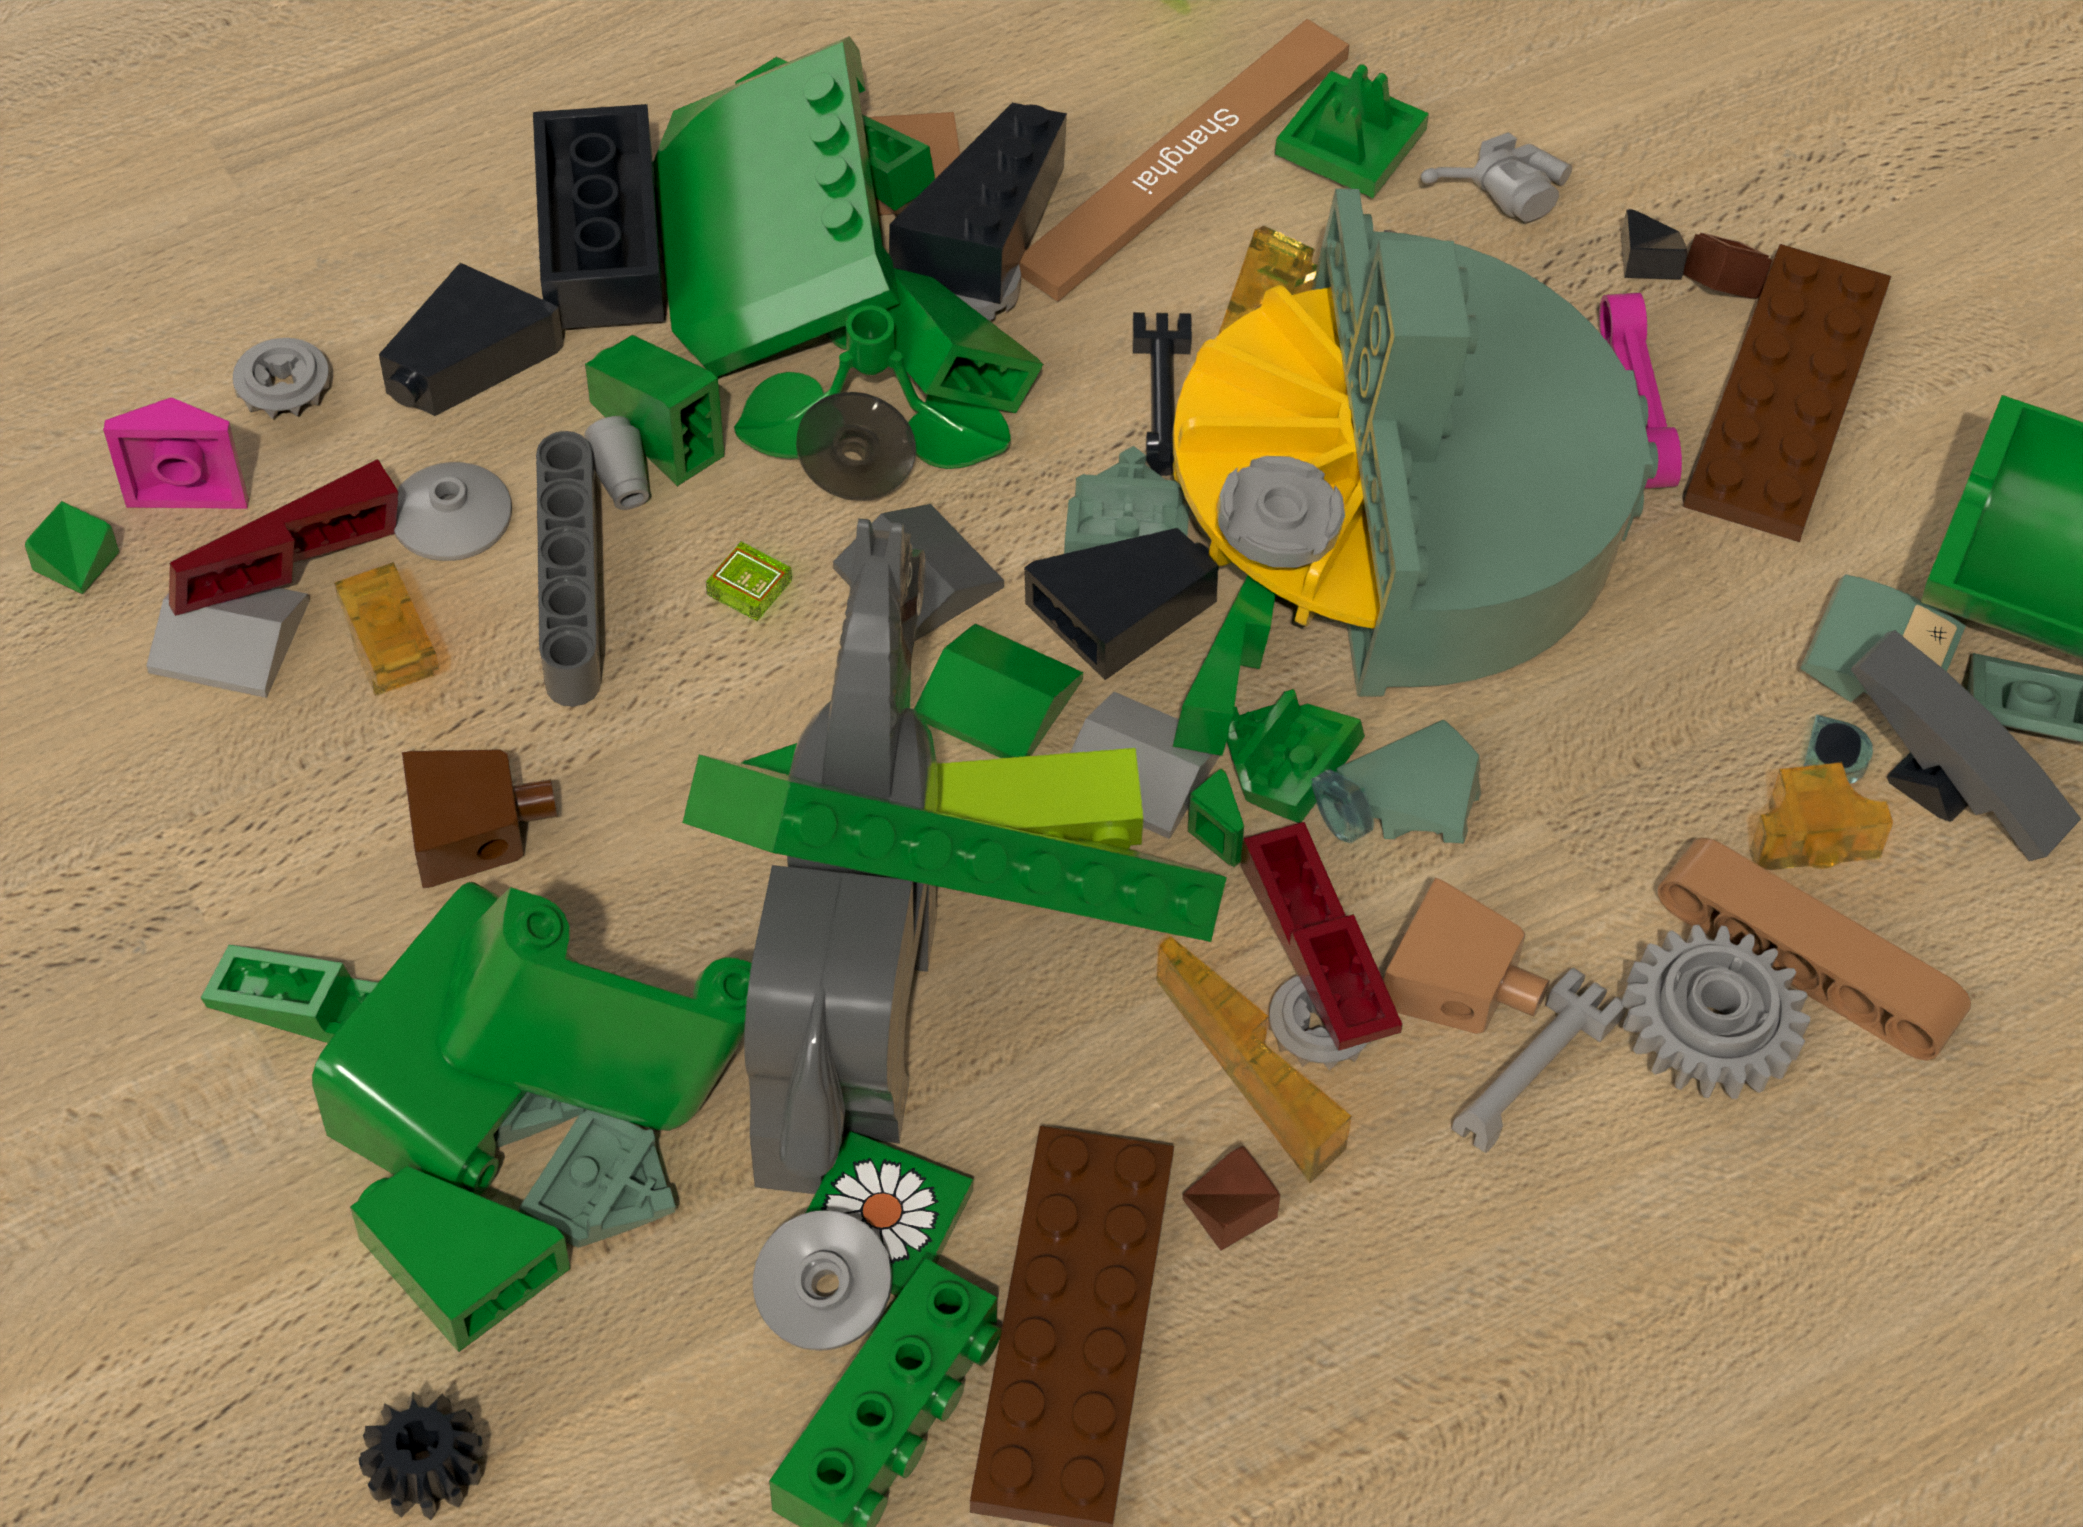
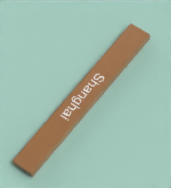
M1309 19L1303 21L1025 250L1019 263L1021 277L1056 301H1060L1319 84L1330 71H1334L1348 59L1350 45Z

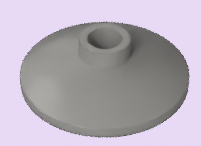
M446 462L432 465L411 475L397 489L399 494L394 534L405 548L427 559L456 561L478 555L492 547L503 536L511 520L512 505L506 486L495 474L478 465L463 462Z
M837 1211L809 1212L784 1223L769 1237L762 1247L753 1274V1293L756 1306L769 1328L784 1341L794 1346L816 1351L837 1349L851 1344L864 1336L882 1316L889 1301L892 1288L890 1259L879 1237L859 1219ZM825 1275H836L839 1279L837 1291L828 1297L818 1296L816 1292L818 1281Z

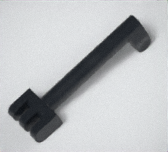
M1133 312L1132 354L1151 355V432L1146 433V461L1157 474L1168 476L1173 474L1174 354L1191 355V313H1179L1177 330H1168V313L1156 312V330H1146L1145 312Z

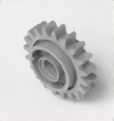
M1699 924L1693 925L1687 942L1671 930L1667 933L1662 948L1650 943L1646 947L1641 962H1634L1627 979L1628 985L1621 1000V1005L1629 1009L1623 1028L1629 1032H1641L1633 1049L1636 1054H1646L1652 1051L1658 1054L1652 1068V1072L1655 1075L1666 1071L1670 1067L1678 1071L1675 1087L1679 1090L1683 1089L1691 1078H1696L1700 1080V1089L1704 1098L1711 1096L1717 1082L1723 1083L1726 1092L1732 1099L1738 1098L1745 1081L1758 1093L1763 1092L1770 1076L1781 1080L1785 1076L1791 1061L1797 1059L1805 1042L1802 1037L1810 1023V1016L1801 1012L1808 997L1807 993L1801 990H1788L1797 973L1795 969L1773 970L1772 966L1778 954L1775 948L1767 950L1761 955L1754 954L1752 952L1754 935L1752 934L1746 935L1739 945H1734L1730 942L1727 926L1721 925L1714 941L1706 938L1705 932ZM1707 1007L1717 1009L1724 1015L1716 1014Z

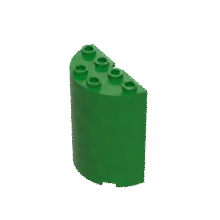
M2001 395L1961 499L1958 502L1927 579L1921 603L2083 660L2082 421Z

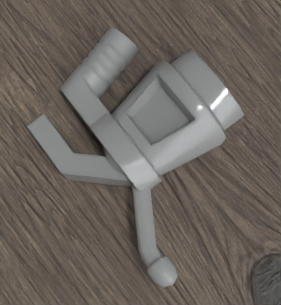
M1508 132L1481 143L1478 163L1474 168H1429L1423 171L1421 180L1423 183L1430 184L1436 182L1438 178H1472L1476 185L1490 193L1508 216H1518L1522 221L1529 222L1543 217L1556 205L1559 191L1551 185V180L1562 186L1568 180L1572 172V166L1532 144L1515 148L1517 138Z

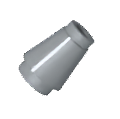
M612 416L596 421L587 428L584 434L585 439L590 444L594 471L609 496L613 499L616 508L629 510L641 506L649 499V492L647 489L640 431L636 427L631 426L630 421L622 416Z

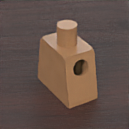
M1436 877L1391 960L1384 977L1386 988L1399 1014L1475 1034L1486 1031L1499 1003L1535 1017L1543 1002L1550 980L1518 967L1526 935L1520 926Z

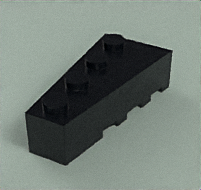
M1012 102L889 224V255L893 260L894 268L933 277L956 295L1000 304L1064 169L1067 113L1047 110L1039 105H1023Z

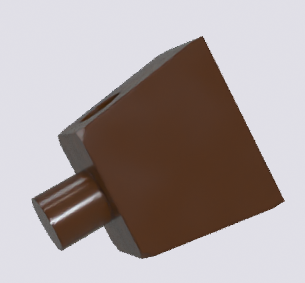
M501 749L402 752L414 850L423 888L434 887L518 861L524 855L519 823L557 817L551 779L513 785L508 753Z

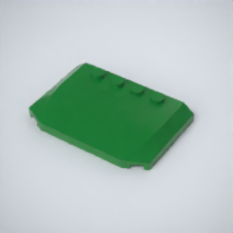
M850 36L674 110L653 160L671 330L702 366L711 371L716 377L845 326L849 314L861 306L874 305L887 309L899 304L893 260L882 246L859 93L866 91L860 50Z

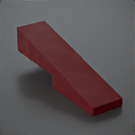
M376 459L171 561L169 571V606L176 616L292 583L294 562L393 535L396 528L399 491L380 461Z
M1305 822L1244 838L1240 867L1338 1051L1401 1033L1402 1021L1354 914L1346 916Z

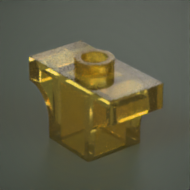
M1266 226L1255 229L1218 335L1242 316L1261 307L1265 291L1272 287L1282 285L1291 295L1310 291L1317 265L1312 263L1315 249Z
M394 562L334 582L337 598L351 633L355 653L375 696L434 676V670L439 669L436 652Z
M1842 763L1779 769L1768 804L1770 812L1760 815L1750 847L1752 861L1766 870L1805 866L1825 869L1842 862L1880 859L1891 831L1893 820L1887 801L1867 799L1851 787Z

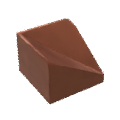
M1700 232V234H1695L1683 273L1685 276L1713 290L1756 299L1761 294L1772 259L1769 258V255L1742 242Z
M1241 1146L1230 1152L1183 1194L1182 1199L1221 1251L1277 1219L1281 1194L1248 1150Z

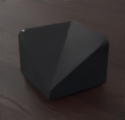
M1627 209L1621 232L1624 278L1682 280L1687 259V246L1680 232L1639 211Z

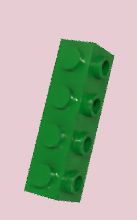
M924 1258L769 1480L772 1511L799 1527H876L887 1506L888 1498L884 1495L898 1475L905 1479L914 1471L926 1447V1440L923 1437L936 1418L945 1422L954 1412L964 1391V1384L961 1381L972 1365L975 1363L983 1366L993 1354L1002 1333L1001 1328L997 1327V1297L931 1260Z

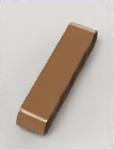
M1695 839L1658 886V896L1662 904L1678 919L1692 927L1699 924L1705 935L1712 939H1715L1721 925L1727 926L1730 942L1734 945H1739L1746 935H1754V946L1752 949L1754 954L1761 955L1773 948L1778 951L1772 966L1773 970L1795 969L1797 973L1791 984L1792 987L1805 991L1807 996L1915 1059L1924 1061L1935 1059L1971 1009V1000L1968 993L1952 978L1713 839Z

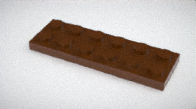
M1779 245L1689 485L1683 507L1800 542L1891 280L1890 275L1786 245Z
M1046 1126L1039 1127L970 1496V1513L1056 1527L1114 1526L1173 1163L1174 1146Z

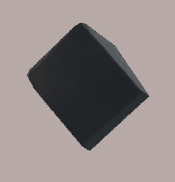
M1911 752L1887 775L1889 784L1945 821H1953L1968 806L1940 765L1923 770Z

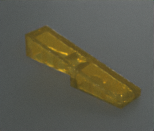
M1168 937L1159 945L1156 981L1302 1174L1311 1183L1346 1150L1352 1116L1265 1045L1269 1019L1267 1014L1174 938Z

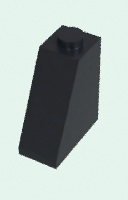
M460 262L379 353L386 394L403 406H414L433 416H437L557 354L564 346L559 308L552 303Z
M1173 528L1031 562L1024 567L1025 604L1106 680L1217 602L1219 565L1210 557L1209 549L1205 545L1194 543L1179 528Z

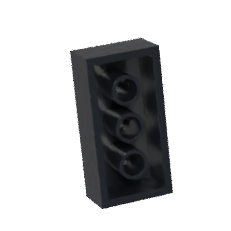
M648 104L533 112L540 282L543 300L559 308L561 329L664 321Z

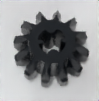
M412 1391L407 1402L409 1409L399 1412L395 1407L384 1403L381 1414L385 1425L365 1426L363 1438L368 1449L360 1453L359 1465L362 1474L371 1478L368 1483L369 1491L378 1503L391 1499L393 1512L401 1518L417 1503L420 1504L423 1516L432 1520L436 1511L435 1502L444 1499L448 1504L460 1508L463 1497L459 1486L478 1485L481 1473L476 1461L483 1458L482 1455H484L485 1450L482 1437L477 1435V1433H472L475 1429L472 1415L466 1408L453 1412L450 1399L446 1398L443 1393L429 1407H424L421 1397ZM428 1451L429 1457L416 1460L415 1454Z

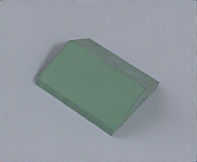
M1973 653L1967 691L1995 716L2004 727L2083 743V675Z

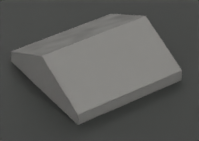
M275 587L175 616L169 606L168 593L162 602L146 665L148 673L267 698L310 602L307 593Z
M1113 692L1085 719L1070 753L1136 748L1144 818L1143 828L1170 839L1190 806L1191 793L1205 782L1220 756L1172 747L1179 719Z

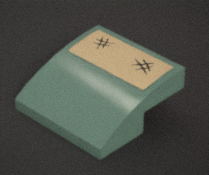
M1845 574L1837 583L1800 669L1849 702H1852L1863 692L1868 693L1851 671V668L1887 632L1896 630L1947 671L1966 625L1935 607L1921 603L1920 599L1868 579Z

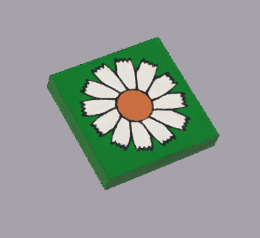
M848 1131L840 1146L834 1166L824 1176L805 1213L824 1210L842 1212L859 1219L870 1227L885 1246L892 1268L891 1294L899 1296L924 1258L937 1264L973 1192V1179Z

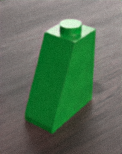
M894 268L899 304L885 310L891 314L894 320L895 350L902 354L905 370L923 392L928 395L1016 413L1044 364L1030 351L933 277Z
M635 335L627 337L613 347L603 349L592 360L585 363L590 403L605 418L612 416L627 418L631 426L636 427L641 433L643 454L677 487L725 457L718 378L711 371Z
M408 1166L390 1178H382L369 1185L360 1195L358 1201L350 1206L359 1240L458 1352L462 1351L570 1270L565 1237L556 1227Z

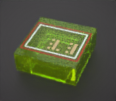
M740 541L706 580V593L715 600L758 621L791 583L792 570L790 566Z

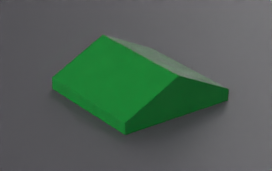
M974 623L944 647L914 709L926 724L999 758L1032 756L1083 681V672Z

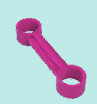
M1641 293L1603 295L1599 309L1600 334L1609 343L1625 370L1634 371L1638 394L1645 395L1648 403V421L1646 426L1648 442H1655L1658 449L1656 476L1653 479L1647 480L1644 489L1677 487L1682 471L1681 445L1675 427H1667L1646 344L1647 313Z

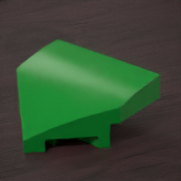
M1294 689L1284 691V694L1276 704L1251 712L1247 711V713L1239 715L1237 707H1234L1227 744L1245 800L1273 814L1301 823L1336 777L1337 768L1348 761L1365 738L1361 719L1308 703L1299 706L1296 692Z

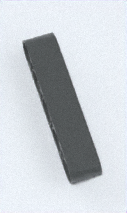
M560 431L545 437L538 445L536 452L539 651L547 695L554 702L562 706L575 707L593 700L600 691L601 686L597 497L592 452L589 442L578 433Z

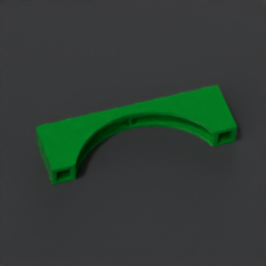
M701 754L698 755L682 821L684 824L775 854L1208 942L1212 940L1227 877L1124 847L1080 838L1079 841L998 826Z

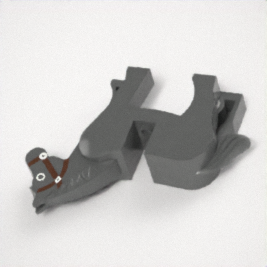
M858 518L854 566L847 609L845 611L846 619L843 621L839 644L841 649L837 655V667L834 674L831 701L812 717L801 733L796 745L789 775L937 812L938 770L932 733L918 712L910 708L911 660L917 619L920 616L923 601L924 550L912 549L910 543L911 534L904 533L903 523L892 522L890 531L873 530L870 519ZM787 856L788 867L772 865L748 985L744 1053L750 1086V1145L755 1188L815 1194L826 1173L834 1166L839 1154L841 1138L846 1137L848 1131L874 1141L900 1144L909 1090V1075H906L904 1068L905 1014L914 970L928 972L937 919L936 886Z

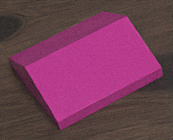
M172 397L105 420L103 431L126 508H248L249 498L229 421Z

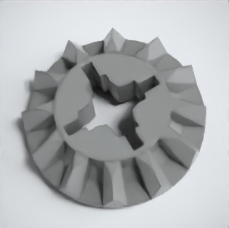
M276 338L261 342L247 350L234 367L233 384L236 396L244 400L250 412L263 409L271 419L279 411L290 410L297 416L301 405H318L320 392L329 388L326 358L314 345L295 338ZM290 374L292 375L294 384L288 385L285 382H279L272 386L271 377L276 376L280 379H285Z
M1295 976L1285 982L1272 999L1269 1010V1030L1273 1031L1277 1039L1279 1051H1289L1295 1055L1302 1067L1309 1062L1324 1063L1330 1071L1337 1062L1347 1059L1355 1062L1366 1045L1371 1044V1042L1338 1051L1329 1032L1325 1028L1308 1029L1310 1013H1315L1318 1017L1320 1015L1299 976Z

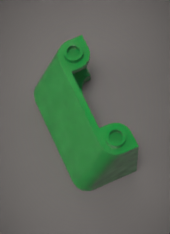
M467 882L448 899L327 1043L314 1066L312 1086L326 1135L393 1175L408 1166L479 1195L491 1184L499 1165L498 1159L494 1157L495 1140L493 1134L527 1092L462 1073L451 1067L443 1058L438 1045L439 1028L460 939L500 898L497 894L475 882ZM566 953L565 959L578 963L574 958H572L568 953Z
M510 887L460 939L439 1028L438 1045L443 1058L451 1067L462 1073L651 1129L670 1131L684 1125L699 1112L745 1036L746 1004L752 963L730 957L714 960L700 972L695 983L692 998L565 959L569 944L570 926L563 911L555 903L544 897Z

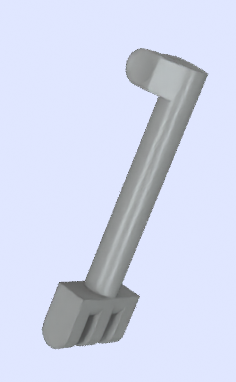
M1572 968L1551 989L1546 1004L1547 1007L1558 1013L1556 1018L1480 1097L1472 1101L1454 1119L1452 1130L1463 1138L1471 1131L1477 1134L1474 1146L1487 1153L1500 1136L1503 1127L1501 1113L1580 1030L1601 1042L1620 1022L1627 1011V1008L1621 1005V999L1619 997L1614 998L1603 1011H1600L1597 1007L1603 1001L1607 989L1594 982L1581 996H1578L1575 993L1584 982L1585 975Z

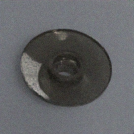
M842 392L819 400L805 413L797 431L796 451L805 473L820 488L840 498L867 501L884 497L894 492L905 482L915 461L916 443L907 420L891 404L865 393ZM855 452L860 455L862 460L850 459L843 453Z

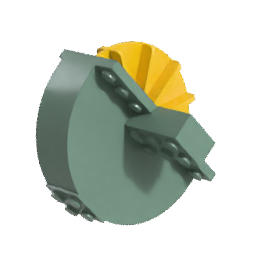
M1335 188L1312 289L1291 295L1282 285L1266 290L1261 307L1242 316L1224 329L1215 339L1206 340L1199 349L1196 361L1184 381L1177 402L1173 426L1174 479L1181 485L1186 501L1197 521L1211 538L1210 557L1219 566L1233 562L1267 589L1298 605L1295 622L1307 627L1315 613L1345 622L1347 624L1357 696L1382 697L1387 687L1448 685L1472 681L1506 671L1529 661L1552 647L1568 634L1589 612L1600 595L1613 566L1621 541L1626 540L1633 518L1640 517L1642 514L1644 488L1647 480L1653 479L1656 476L1658 469V449L1655 442H1648L1646 432L1648 403L1645 395L1638 394L1634 371L1625 370L1609 343L1572 304L1522 270L1490 255L1454 244V241H1442L1405 233L1373 231L1371 214H1363L1359 189ZM1263 456H1287L1313 464L1325 473L1324 480L1330 484L1332 489L1334 490L1336 485L1343 496L1345 518L1334 548L1319 561L1297 568L1270 567L1245 557L1229 544L1218 524L1217 504L1227 476L1236 468H1238L1237 472H1239L1242 468L1249 467L1251 460Z

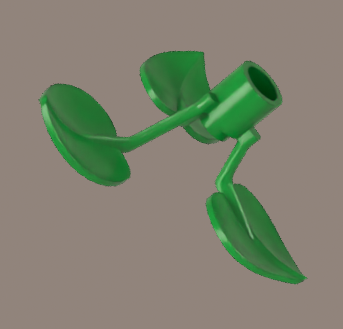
M874 305L861 306L853 310L847 317L845 326L827 332L828 337L837 347L847 351L839 355L838 370L830 389L823 394L820 383L809 375L796 372L775 374L761 382L747 398L741 417L734 426L736 436L743 443L763 454L787 459H799L816 455L829 448L843 431V417L831 403L839 398L849 370L854 367L863 374L876 375L883 372L887 367H891L910 407L918 412L909 420L906 436L913 453L922 461L937 468H963L1001 454L1011 444L1008 424L998 409L928 395L926 402H923L917 396L903 365V356L895 350L894 320L887 310Z

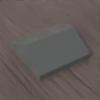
M932 504L881 513L872 522L873 530L890 531L892 522L903 523L904 533L911 534L910 543L912 549L924 550L923 601L921 613L917 619L915 641L1004 588V579ZM856 539L833 561V569L849 586H851Z

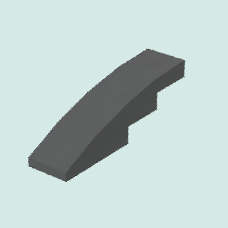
M1896 630L1887 632L1851 668V671L1922 769L1940 765L1975 815L1991 811L1995 813L2028 861L2047 857L2081 820L2080 816L2044 770L1997 718L1947 671Z

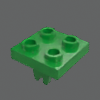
M1364 64L1357 66L1353 71L1351 79L1330 71L1276 138L1275 155L1351 189H1359L1360 193L1374 198L1427 130L1429 113L1389 95L1388 77L1384 73H1379L1371 81L1368 78V68Z

